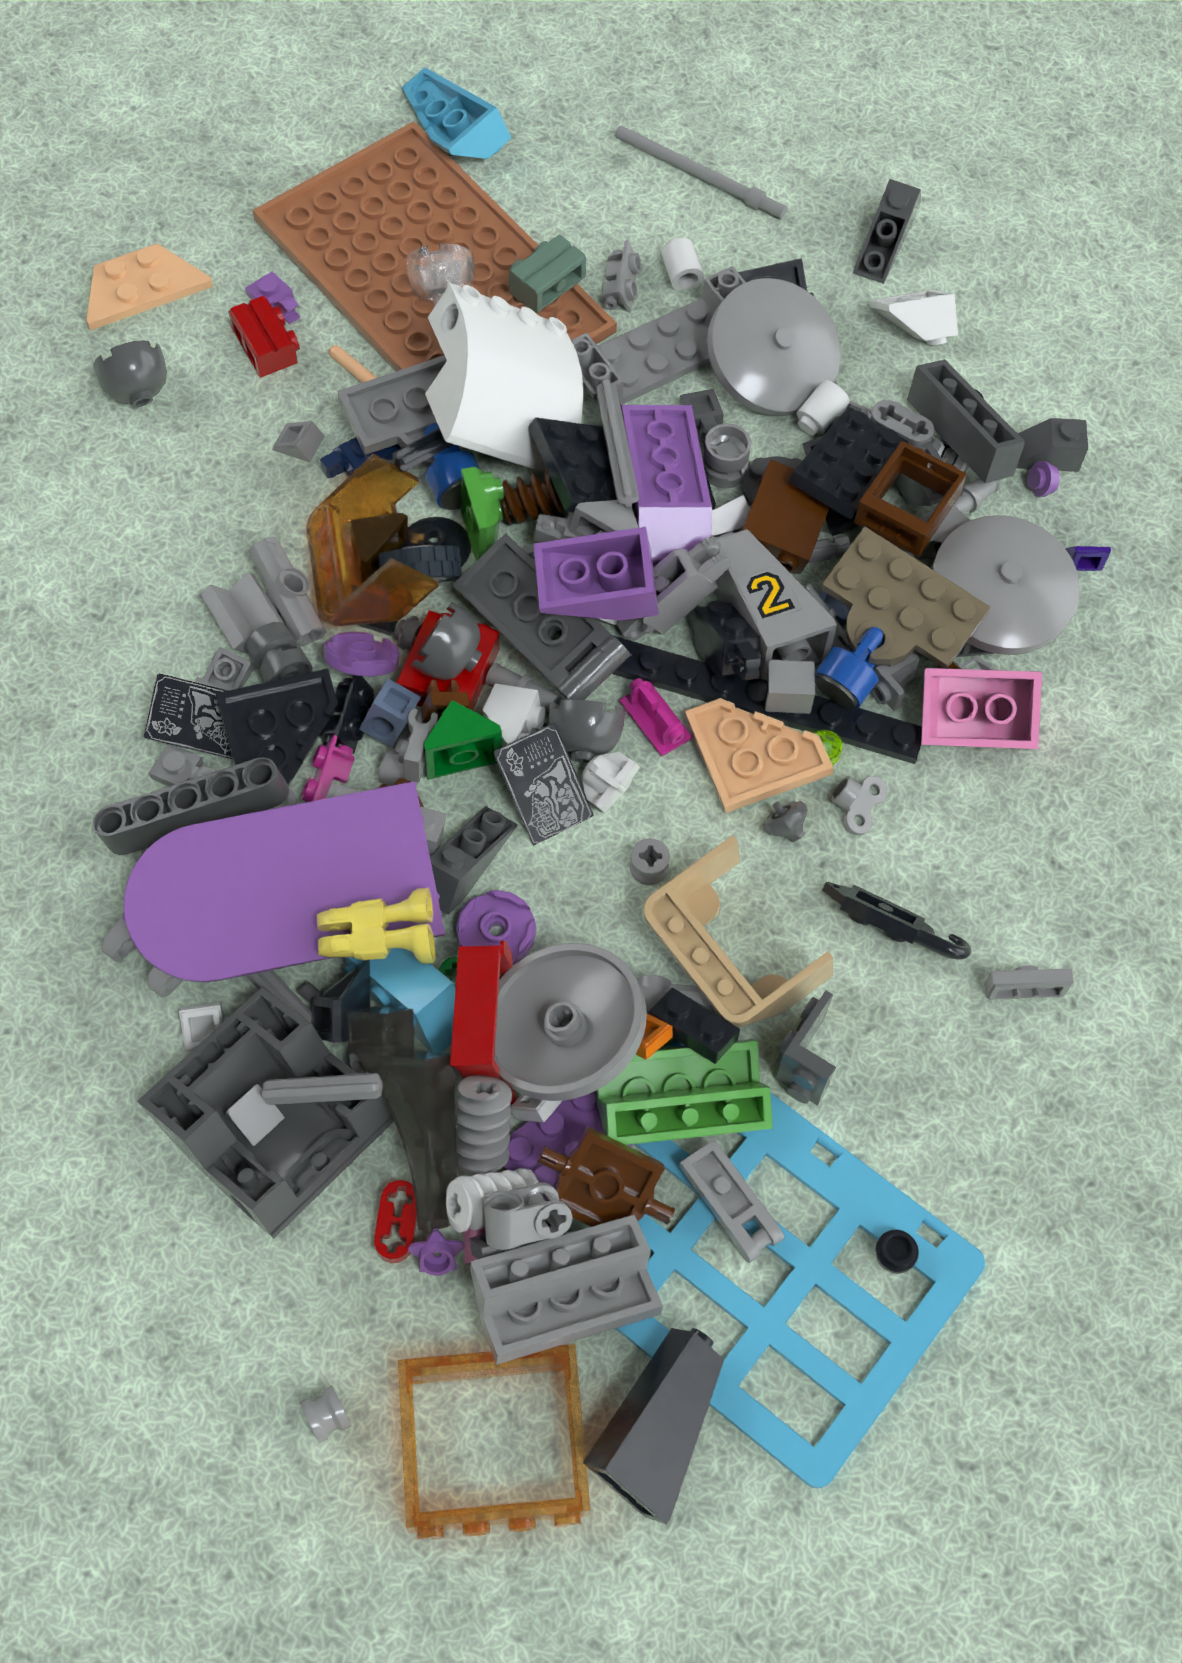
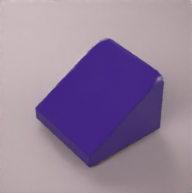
M1073 546L1065 548L1073 560L1077 571L1103 570L1111 553V547Z

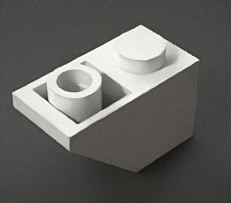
M495 683L483 708L484 717L499 724L501 727L502 747L535 732L537 729H541L545 721V708L540 705L538 690Z

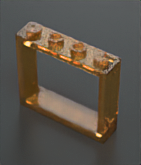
M576 1344L559 1345L497 1365L491 1351L398 1360L405 1513L408 1533H417V1540L430 1538L431 1540H437L445 1537L444 1530L463 1528V1536H480L491 1533L490 1525L508 1524L510 1532H522L536 1529V1521L554 1519V1527H568V1525L582 1524L581 1517L590 1516L587 1467L583 1464L586 1455ZM564 1371L575 1498L420 1512L414 1384Z

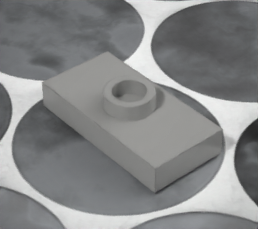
M1028 965L1018 967L1012 971H991L984 987L986 998L1064 997L1074 980L1072 969L1038 970V967Z

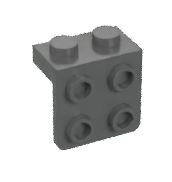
M827 990L819 1000L815 997L810 999L800 1016L802 1020L796 1031L791 1029L779 1047L781 1052L774 1063L779 1067L776 1080L788 1087V1094L801 1103L807 1104L811 1101L817 1106L828 1089L836 1067L806 1049L827 1014L833 994Z

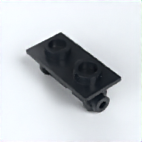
M353 675V678H344L343 682L338 683L336 691L338 706L335 712L342 713L341 715H333L322 732L321 738L324 740V746L336 735L338 737L335 747H338L339 744L349 746L353 749V754L355 753L357 743L364 735V732L359 730L366 717L368 708L374 702V689L363 676Z

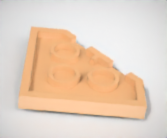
M721 698L685 711L687 722L725 813L833 775L832 763L820 736L806 730L802 733L784 726V722L756 711L752 714L736 708L734 703Z

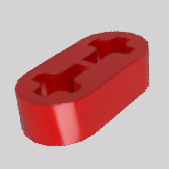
M395 1180L389 1183L383 1189L380 1198L374 1246L378 1256L388 1263H400L406 1260L411 1254L408 1251L409 1245L414 1243L420 1207L419 1193L412 1183L405 1180ZM398 1191H405L407 1199L412 1200V1203L404 1204L401 1218L394 1217L395 1206L393 1202L389 1201V1198L397 1197ZM393 1225L400 1226V1240L406 1242L405 1246H397L396 1253L388 1252L387 1245L382 1243L383 1239H390Z

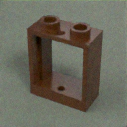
M901 441L859 501L854 523L862 528L870 529L885 540L919 557L960 497L967 473L959 470L952 464L945 463L927 454L921 448ZM899 474L944 496L927 522L882 500Z

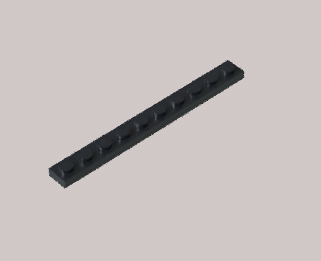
M614 636L629 651L631 656L612 673L613 675L633 681L641 678L643 681L651 682L654 687L707 703L721 698L734 703L736 708L752 714L756 711L782 721L785 726L801 731L806 730L828 739L915 764L921 747L922 726L861 708L848 709L831 699L817 695L814 697L810 713L765 711L768 692V681L760 678L744 680L739 675L718 678L705 662Z

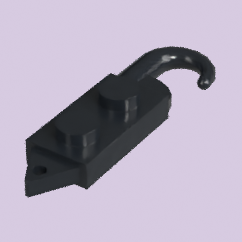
M826 881L822 889L823 892L841 905L840 910L848 913L850 919L862 925L871 924L884 930V934L894 941H907L911 944L914 942L950 959L961 960L971 955V946L961 937L950 934L948 937L953 942L951 943L935 935L933 928L924 922L926 918L861 887L853 885L850 888Z

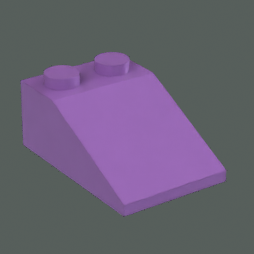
M646 527L534 544L541 613L620 621L659 615L651 547Z

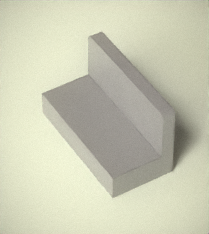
M247 573L229 591L210 584L201 593V596L234 650L246 653L244 649L245 642L255 630L272 622L284 623L256 576L251 573Z

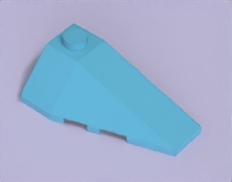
M426 67L402 87L432 143L451 155L489 159L493 154L499 152L502 146L512 138L497 107Z

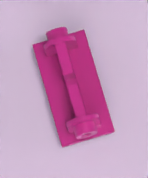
M641 678L634 680L629 686L632 690L631 693L619 699L621 705L661 757L693 739L692 735L651 682L643 681Z
M334 735L325 746H318L311 766L317 769L314 778H308L301 793V800L311 802L325 799L333 779L344 784L348 781L355 757L352 755L353 749L349 746L340 745L335 747L338 736Z

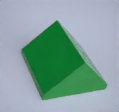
M451 700L424 742L427 780L496 764L494 751L502 747V730L500 725Z

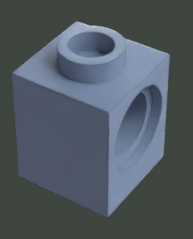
M387 678L359 730L393 748L408 722L410 711L416 707L421 697Z

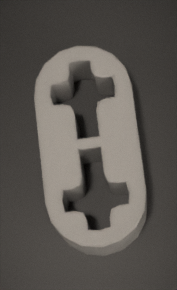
M882 400L874 405L870 419L885 428L894 430L900 437L907 440L908 444L916 446L932 441L934 426L926 417L891 400ZM886 416H890L886 421L883 420ZM917 431L921 432L917 437L912 435Z

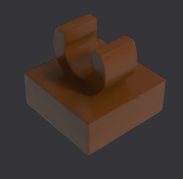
M432 680L426 691L427 698L421 707L422 723H428L432 713H437L439 720L451 700L469 708L468 692H459L456 680L450 681L447 692H440L437 688V680Z

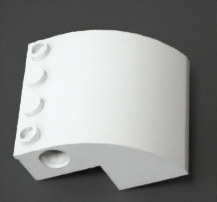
M449 283L447 289L428 316L447 362L425 393L445 441L544 472L546 466L529 430V425L535 417L581 423L582 371L574 345L566 332V326L557 318L550 317L546 319L540 317L528 307H521V309L513 307L501 297L493 296L489 298L481 295L475 288L469 285L460 287Z

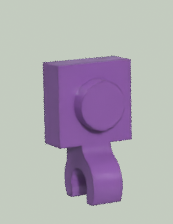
M273 271L245 287L246 294L251 300L264 295L272 307L279 306L285 321L289 325L300 318V315L294 310L298 307V303L294 299L293 290Z

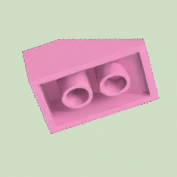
M925 668L921 745L1038 749L1042 672Z

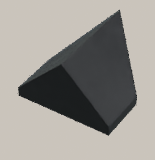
M370 960L361 962L321 996L311 997V1024L322 1040L335 1043L370 1039Z

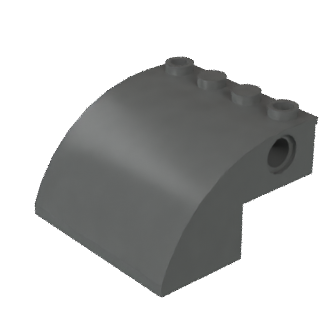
M263 986L137 1101L175 1145L239 1209L273 1239L290 1225L326 1187L397 1119L382 1095L378 1099L277 1104L276 1107L285 1119L253 1147L225 1117V1112L256 1084L263 1089L264 1082L273 1079L358 1074L329 1052L310 1021Z

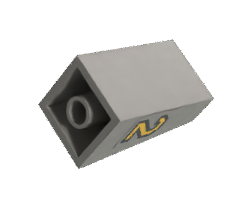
M748 529L737 533L729 532L721 535L718 540L722 548H720L718 554L726 553L731 560V565L715 581L718 588L714 590L718 601L731 603L760 636L759 652L761 654V661L758 668L760 672L759 678L768 681V664L770 660L812 661L814 666L820 665L831 650L837 627L834 618Z

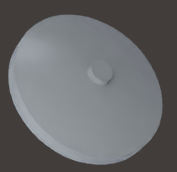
M772 278L746 282L726 296L716 308L711 318L707 344L712 368L726 391L739 403L755 412L770 416L796 414L823 380H829L834 383L837 377L841 351L836 327L822 304L809 292L793 283Z
M1005 515L984 516L960 525L944 540L932 563V570L991 606L989 613L967 642L984 651L1004 655H1017L1041 649L1063 632L1072 619L1078 605L1079 578L1069 553L1048 531L1021 518Z
M584 943L553 945L536 951L516 963L499 980L494 1060L500 1068L499 1075L502 1080L512 1089L525 1096L546 1101H563L590 1094L617 1077L636 1054L646 1027V1002L633 972L625 962L612 952Z

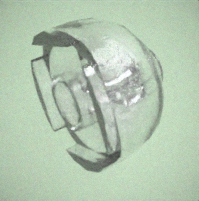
M439 244L440 251L428 252V246L411 252L406 257L409 286L414 294L424 302L434 304L435 307L449 283L460 287L464 285L472 287L474 284L475 264L472 252L468 248L454 244Z

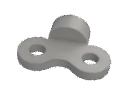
M846 776L838 784L831 796V801L847 811L843 821L846 830L850 834L863 835L871 829V809L874 805L885 800L887 786L881 778L876 776L867 777L861 783L850 776ZM870 786L877 790V795H873L870 792ZM855 816L862 820L861 826L855 823Z

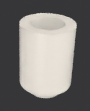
M687 238L670 240L662 249L661 255L673 289L679 291L699 287L704 280V273L692 241Z
M823 380L797 411L799 427L811 436L815 435V433L824 435L850 403L848 395L837 384L829 380Z

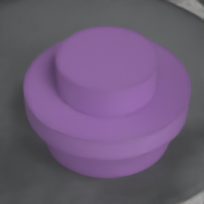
M1047 461L1036 462L1027 476V484L1036 497H1045L1054 493L1060 482V474L1057 467Z

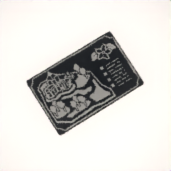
M160 673L157 674L144 738L232 759L216 701V693L229 690Z
M555 723L494 751L496 761L533 846L594 816Z

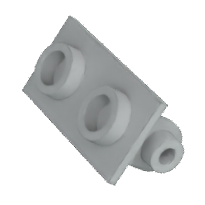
M625 240L623 251L614 250L607 259L605 274L607 281L604 282L601 302L607 310H615L617 306H624L626 311L631 313L633 300L638 297L636 277L642 271V263L639 254L634 253L628 240Z

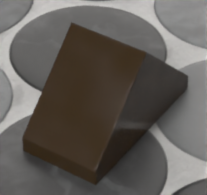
M395 513L350 520L351 544L360 581L363 585L368 586L379 574L378 555L400 549L408 540V515Z

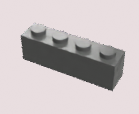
M945 359L916 366L907 401L920 415L932 422L934 430L984 483L1014 476L1025 441Z

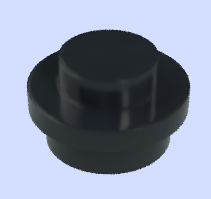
M890 1230L882 1234L875 1246V1256L883 1269L891 1273L901 1274L909 1271L918 1260L919 1249L914 1238L907 1232Z

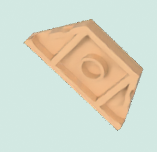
M158 243L94 265L86 319L90 330L211 288L213 287L210 276Z

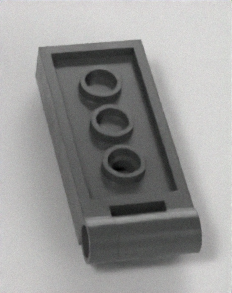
M506 533L452 584L460 596L496 631H499V634L566 700H585L631 656L622 643L595 618L541 613L535 560ZM556 634H561L560 638L552 640Z

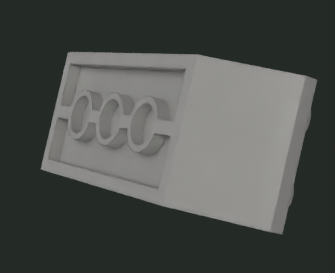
M731 266L704 279L702 298L597 346L588 333L572 339L571 342L579 358L584 388L594 400H598L596 386L603 384L602 380L609 379L610 383L616 384L620 405H623L710 364L707 338L711 318L716 308L726 296L738 286L746 283L745 280Z

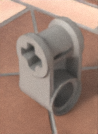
M545 1182L513 1190L496 1191L490 1193L484 1200L486 1242L495 1249H513L523 1244L557 1238L563 1235L572 1223L571 1210L564 1202L559 1201L558 1192L554 1187ZM541 1194L545 1195V1197L548 1199L547 1202ZM544 1219H546V1220L548 1221V1223L551 1225V1227H548V1225L546 1224V1222L544 1221Z

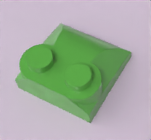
M477 467L461 469L460 511L475 561H477L498 541L499 521L503 519L499 500L504 498V493L499 477L494 478L491 471L484 472Z

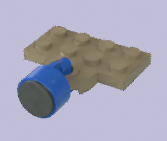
M864 527L824 580L821 590L851 608L846 621V638L851 646V651L833 647L815 671V685L835 703L848 709H854L862 705L879 681L877 674L873 670L876 664L894 666L903 662L916 650L943 669H948L989 613L991 606Z

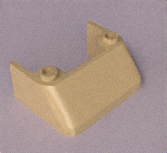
M732 835L652 893L645 901L644 915L649 927L719 1016L737 1027H744L784 1013L833 976V956L827 951L788 981L782 976L772 974L760 978L752 985L748 983L704 928L705 925L716 918L720 910L719 896L710 884L740 863L738 841Z

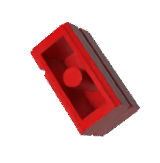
M263 295L250 300L248 304L242 303L230 308L228 313L232 331L260 378L298 363L296 351L300 350V345L294 331H286L284 328L286 323L279 306L272 307L267 297Z

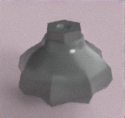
M779 801L774 803L772 806L775 812L767 817V820L763 823V830L768 835L785 837L791 842L801 839L805 834L803 823L808 811L806 804L802 801H791L784 806H781Z

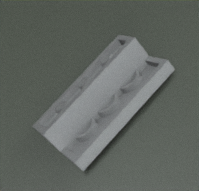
M635 1215L470 1261L481 1325L496 1365L661 1315L663 1305L647 1271L651 1250Z

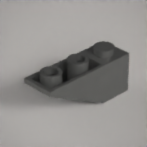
M889 179L853 274L883 284L885 283L921 203V189Z
M485 806L430 856L436 890L440 895L439 906L442 912L449 915L466 898L518 824L504 817L501 813Z

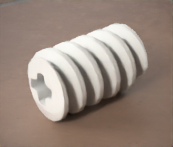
M519 1168L514 1171L504 1170L499 1173L490 1172L485 1175L479 1173L472 1176L464 1175L455 1178L448 1184L446 1190V1208L450 1225L458 1233L465 1232L468 1228L474 1231L482 1229L485 1226L484 1200L486 1196L496 1191L513 1190L539 1183L536 1175L530 1169Z

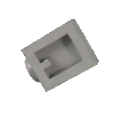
M915 650L901 663L891 667L890 665H879L875 668L879 681L873 688L872 693L879 703H887L893 711L900 708L905 693L903 688L912 682L916 676L915 671L920 656Z

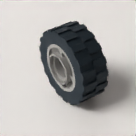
M412 546L387 551L378 555L382 586H429L440 582L457 580L462 576L458 546Z

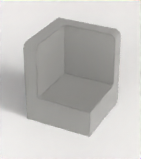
M770 660L768 664V692L765 711L810 713L815 697L814 662Z

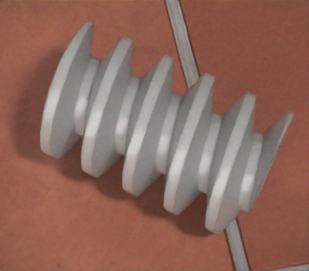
M475 1075L466 1077L458 1085V1091L461 1095L457 1099L460 1110L457 1113L459 1126L456 1129V1133L459 1139L456 1143L458 1152L456 1164L462 1171L470 1174L495 1172L504 1167L510 1157L508 1147L510 1144L509 1131L511 1129L510 1116L512 1111L510 1105L512 1100L511 1088L505 1082L490 1076Z

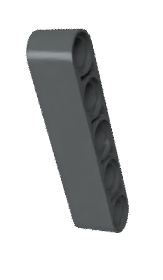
M264 757L256 758L107 806L95 815L93 829L114 854L126 855L148 848L166 834L185 826L274 808L286 800L289 794V786L271 759Z

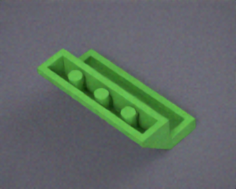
M754 1039L737 1040L716 1064L687 1046L660 1048L647 1060L635 1054L630 1063L617 1077L595 1091L604 1134L625 1145L773 1129L770 1087L760 1082L758 1042Z

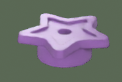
M433 1229L426 1241L410 1244L408 1251L420 1259L419 1272L440 1276L451 1270H457L454 1257L465 1248L463 1241L446 1240L438 1229ZM440 1252L441 1254L435 1255L433 1253Z

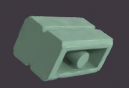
M560 234L549 242L543 241L536 247L532 255L525 260L518 259L509 270L510 294L520 302H524L526 307L538 313L586 277L587 258L583 252L575 246L572 247L571 243Z

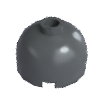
M132 341L111 348L112 356L104 361L101 355L96 358L93 367L100 386L111 399L120 403L132 404L134 407L145 406L153 401L152 397L157 395L166 383L167 369L161 347L157 343L155 348H153L149 341Z
M452 601L446 608V610L452 613L449 617L444 614L442 618L440 617L418 652L421 656L425 655L422 662L415 659L411 664L412 668L435 680L446 681L456 678L464 669L471 672L483 654L477 650L481 639L478 624L468 612Z
M573 699L562 700V707L558 708L554 701L550 703L548 725L556 724L567 753H571L572 761L589 763L594 756L607 754L615 748L622 735L625 710L615 706V713L605 711L606 703Z

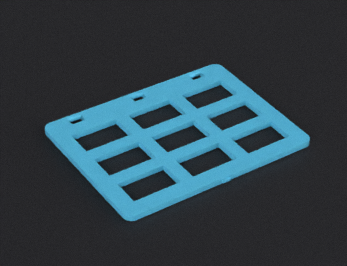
M674 1039L668 1047L685 1045ZM771 1093L773 1129L738 1132L737 1134L745 1140L732 1155L730 1161L746 1181L764 1157L767 1156L838 1210V1212L811 1247L807 1246L776 1222L784 1234V1239L775 1246L769 1244L765 1248L793 1270L765 1307L691 1250L716 1219L701 1197L695 1201L671 1233L647 1214L638 1221V1224L653 1254L648 1261L647 1271L657 1292L675 1271L747 1329L724 1359L709 1406L806 1485L812 1488H823L834 1479L985 1268V1259L978 1248ZM672 1140L634 1144L646 1155L662 1162L665 1170L698 1194L679 1168L680 1162L689 1157V1153ZM816 1142L837 1157L830 1167L811 1153ZM754 1220L743 1226L750 1236L760 1230ZM922 1222L944 1238L937 1248L916 1233ZM859 1227L877 1241L882 1234L890 1230L905 1231L916 1241L919 1256L912 1268L934 1285L907 1322L831 1264ZM814 1286L890 1344L862 1383L854 1379L786 1325V1322ZM654 1317L615 1328L650 1358L653 1357L670 1331ZM768 1346L844 1406L815 1447L739 1387V1384Z

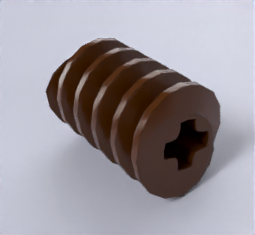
M547 469L544 470V479L541 482L535 473L530 474L529 485H526L522 478L518 476L516 478V488L513 489L507 480H503L504 498L502 503L510 526L513 523V516L521 524L526 521L527 513L533 520L538 519L541 510L545 515L552 516L555 506L560 513H566Z

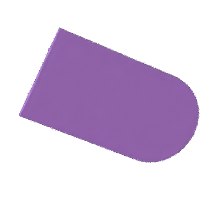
M415 781L193 824L166 834L154 842L139 858L126 885L123 919L126 922L132 941L140 953L153 966L167 975L190 982L222 981L336 958L318 955V939L326 936L351 934V931H320L317 929L316 914L371 899L383 898L387 906L400 903L408 899L417 888H429L432 898L433 921L423 924L431 926L434 938L445 936L439 906L440 895L436 890L423 824L425 819L421 814ZM411 921L389 923L386 931L408 928L419 924Z

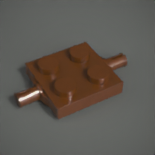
M588 1126L576 1148L567 1157L545 1145L538 1155L537 1163H541L559 1172L558 1181L554 1187L558 1192L559 1201L564 1202L569 1207L572 1218L591 1227L635 1215L637 1221H639L645 1214L668 1225L671 1221L670 1218L674 1215V1207L653 1199L654 1188L665 1169L664 1164Z

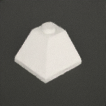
M926 290L868 300L871 309L914 338L926 341V345L947 343L946 337L958 335L955 293Z

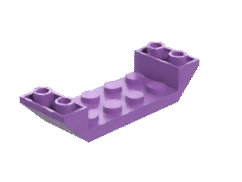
M621 405L639 494V500L635 502L636 521L638 527L647 528L653 566H656L673 550L683 548L689 552L698 543L705 540V538L712 537V505L692 405Z

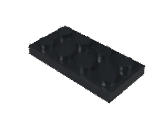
M848 406L793 471L788 482L851 520L857 512L859 501L901 441L909 442L900 437L894 430L881 426L869 419L865 413Z

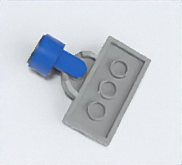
M445 355L337 391L341 407L365 455L396 444L403 448L439 428L425 393L447 362ZM455 444L425 460V462L432 463L425 473V480L438 506L448 510L460 509L461 469L470 467L480 469L473 454L468 451H461L462 446Z

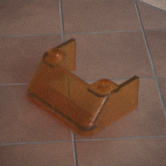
M375 454L371 455L313 510L307 522L306 531L318 615L322 621L333 626L398 621L439 587L437 580L392 558L363 584L360 581L351 544L350 520L397 513L396 503L419 483L417 476L407 471L400 472L394 464Z

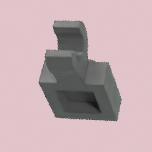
M714 389L680 395L679 405H692L696 429H700L704 447L706 435L710 429L723 424L724 413Z

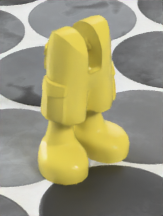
M417 888L408 899L388 906L383 901V898L358 901L352 903L351 906L333 908L316 914L317 929L320 931H351V934L326 936L318 939L319 956L354 957L364 961L386 959L391 948H400L413 952L421 964L435 963L436 951L433 931L429 924H423L433 921V905L429 888ZM411 921L419 924L408 928L386 931L389 923Z

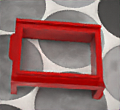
M501 940L500 945L459 946L450 1066L456 1067L463 1079L481 1075L503 1081L499 1075L500 1068L495 1062L494 1057L499 980L512 968L513 964L512 952L506 940ZM511 1088L512 1100L510 1104H514L516 1101V1091Z

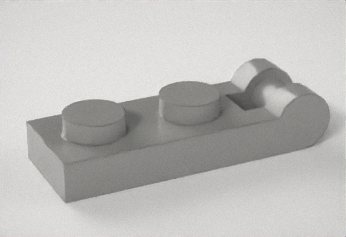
M715 1139L680 1162L679 1168L733 1240L737 1250L746 1262L751 1263L758 1258L760 1250L767 1245L775 1246L784 1239L781 1228ZM754 1220L760 1230L749 1236L743 1226Z

